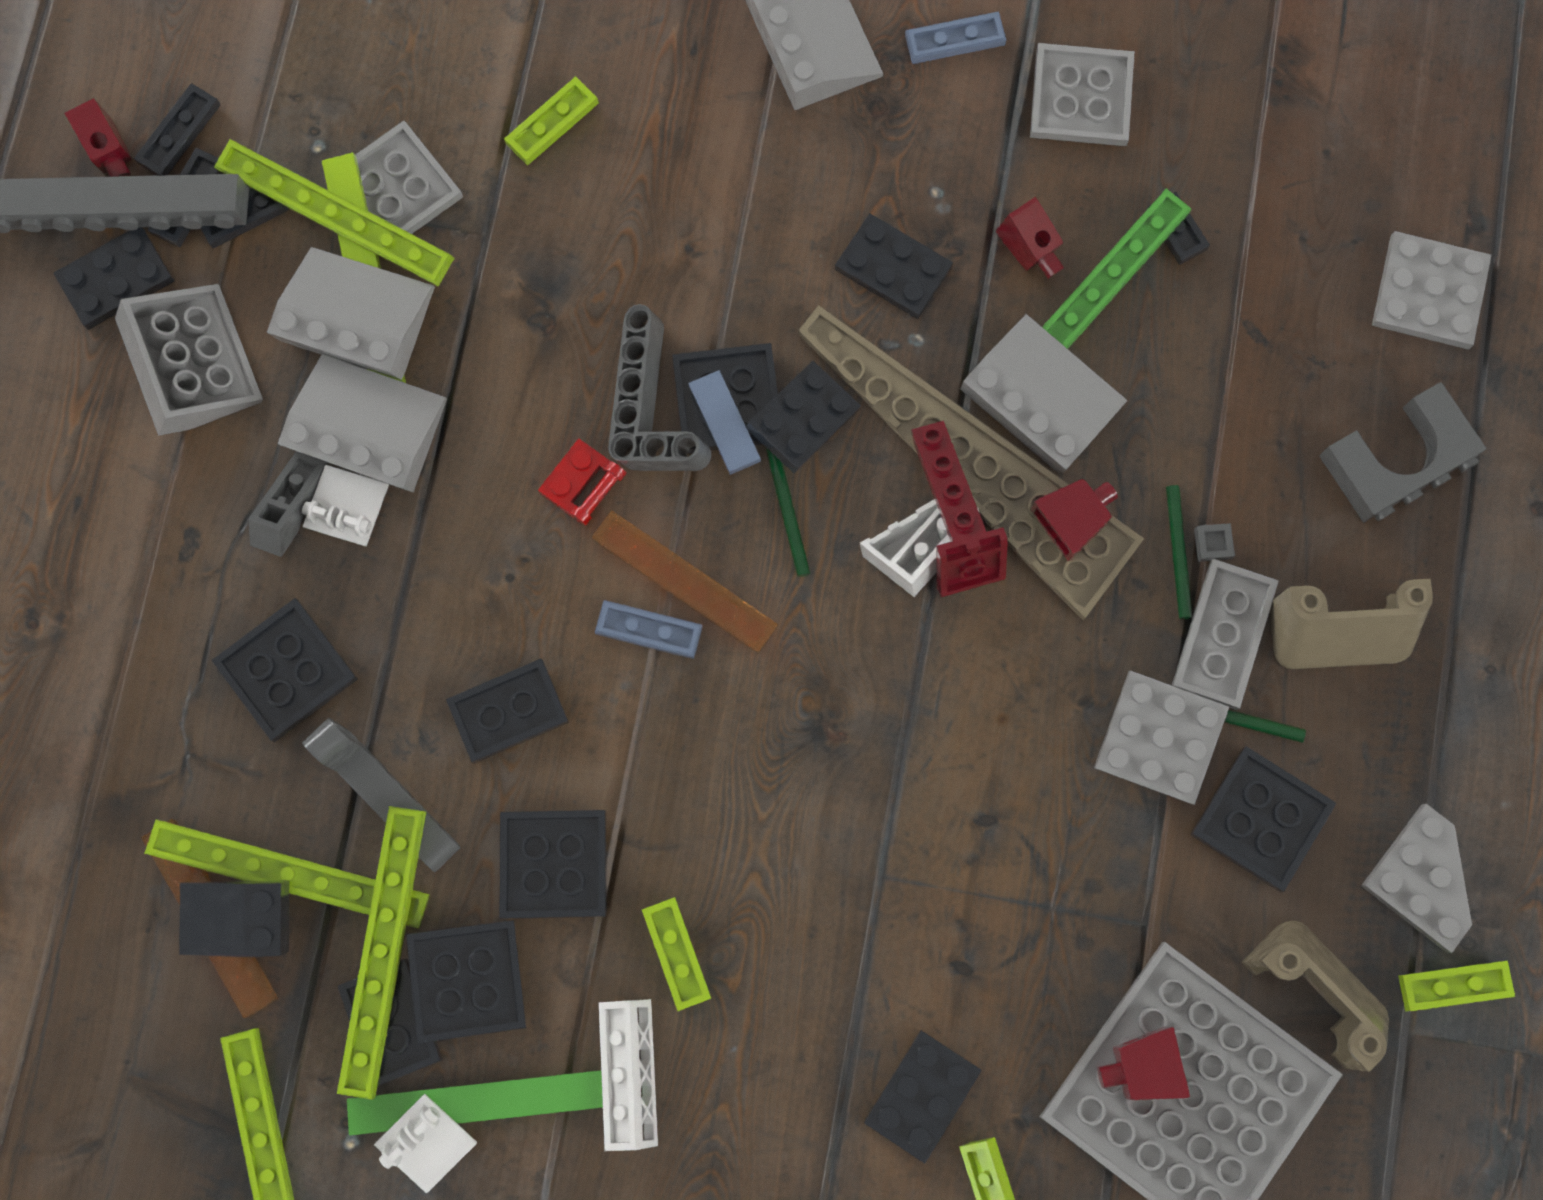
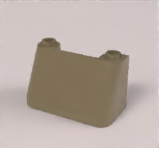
M1413 579L1404 582L1398 587L1396 594H1390L1386 597L1387 604L1384 609L1328 612L1326 597L1320 589L1314 586H1292L1287 588L1272 601L1269 611L1276 661L1286 669L1394 664L1402 662L1413 652L1433 599L1431 579Z
M1298 921L1281 923L1241 962L1253 975H1258L1263 971H1271L1276 977L1283 980H1294L1303 976L1342 1016L1330 1028L1337 1039L1336 1050L1331 1056L1342 1068L1370 1072L1386 1054L1389 1029L1388 1011L1303 923Z

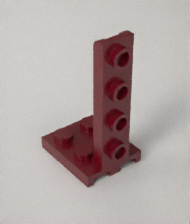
M944 421L911 429L915 448L951 541L936 546L937 588L940 596L945 597L1005 580L1007 535L1003 527L986 532Z

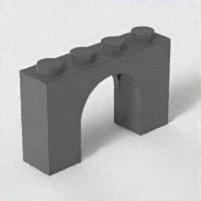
M1442 382L1415 396L1403 407V410L1423 438L1426 446V461L1421 472L1403 475L1389 471L1377 461L1357 430L1328 446L1319 455L1363 523L1375 517L1377 522L1395 512L1393 506L1400 501L1408 505L1424 495L1421 489L1431 485L1435 489L1451 479L1450 472L1459 468L1461 473L1480 462L1477 456L1487 448Z

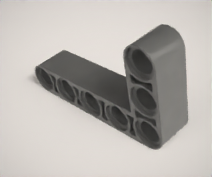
M642 304L634 305L626 312L623 322L608 445L609 453L612 458L633 471L702 470L711 460V450L695 434L687 431L652 432L664 324L647 306ZM648 320L647 324L641 328L643 322ZM644 351L643 356L637 360L638 355ZM640 383L639 388L633 392V388ZM637 414L636 419L629 424L631 417ZM633 446L631 453L625 456V453L628 450V448ZM664 446L663 452L656 456L658 449ZM696 446L694 453L687 457L689 449Z
M328 718L302 742L304 747L320 763L338 772L385 823L389 806L425 811L426 818L419 858L433 872L438 871L461 848L451 835L347 728Z

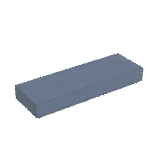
M999 11L909 29L905 32L912 64L1005 46L1006 44Z
M720 370L690 382L689 388L729 474L731 475L761 462V458L747 428H745L746 426Z
M604 600L595 634L694 659L703 625Z

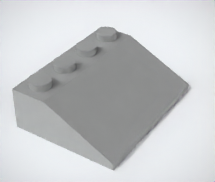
M746 0V4L794 110L883 77L880 65L849 0Z
M311 247L279 298L267 333L281 342L402 380L435 287L428 283Z
M219 284L121 299L115 320L158 436L190 430L262 402V395Z
M1027 314L966 377L960 390L1060 476L1128 401Z
M322 354L288 413L278 444L414 492L447 398Z

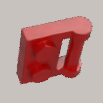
M578 438L538 489V492L576 521L586 526L592 519L590 515L616 481L621 482L627 473L618 464L610 461ZM600 469L606 472L580 507L573 504Z

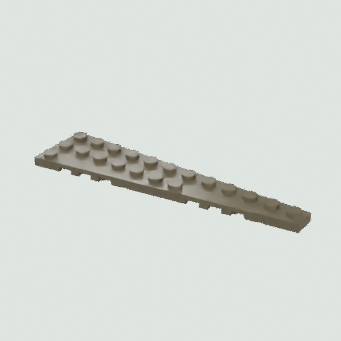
M818 305L799 329V336L916 453L917 450L912 439L911 429L944 421L976 506L979 508L981 519L992 530L1003 527L1008 538L1007 545L1084 621L1144 538L1112 516L1108 524L1068 562L1031 513L1030 509L1039 498L1069 484Z

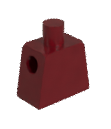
M95 98L64 113L90 160L102 173H108L110 177L131 176L126 163L130 162L132 157L113 120Z
M1036 196L1010 213L995 230L1026 271L1038 264L1047 279H1050L1064 269V266L1054 253L1063 244V241Z
M1080 479L1039 498L1033 503L1030 511L1069 562L1108 524L1112 515L1106 506L1118 498V494L1109 482H1105L1092 490L1084 479Z
M1161 1027L1113 1047L1116 1063L1097 1067L1102 1088L1122 1085L1124 1097L1129 1100L1180 1099L1190 1097L1174 1027Z

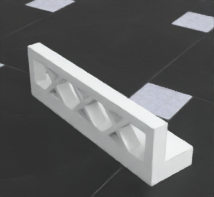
M651 999L599 1002L605 1151L640 1150L658 1146ZM638 1007H639V1024H638V1015H637V1008H638ZM639 1050H641V1061L639 1059ZM641 1086H642V1091H643V1096H642V1098H641ZM643 1123H644V1135H645V1139H644V1140H643V1126H642Z

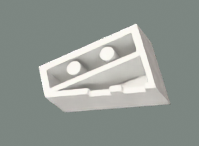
M935 499L915 510L916 513L899 523L896 521L889 525L887 530L874 538H867L860 542L863 557L913 597L918 594L937 572L936 546L951 542Z

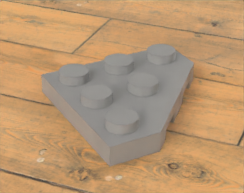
M1422 804L1361 886L1443 951L1452 953L1472 926L1455 825L1428 804Z

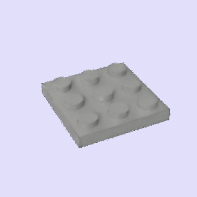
M1038 43L1030 138L1127 146L1130 130L1135 51Z
M402 121L356 154L368 212L410 234H413L463 198L460 189L405 121Z
M1394 231L1389 241L1372 326L1469 350L1474 345L1491 254Z
M1128 671L1094 768L1195 805L1229 706L1139 673Z

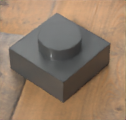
M1231 523L1196 526L1194 533L1198 562L1211 561L1212 559L1228 560L1235 557Z

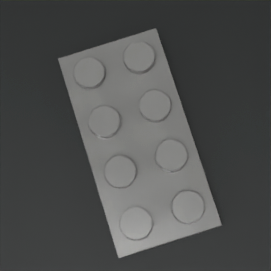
M1212 559L1206 573L1172 686L1224 704L1234 710L1240 709L1279 581Z

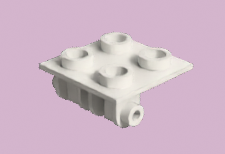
M325 465L312 502L306 501L303 505L302 514L306 515L302 527L367 547L389 484Z
M424 1094L374 1146L382 1152L379 1161L385 1168L389 1169L391 1166H397L425 1193H428L477 1144V1141Z

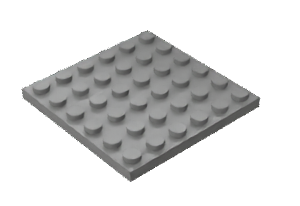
M1162 942L1039 1117L1147 1200H1258L1343 1074L1166 942ZM1161 1027H1174L1190 1093L1189 1098L1129 1100L1124 1097L1122 1085L1102 1088L1097 1067L1116 1063L1113 1047Z

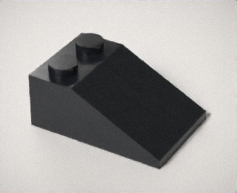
M289 880L180 883L179 955L265 957L282 956L289 952Z

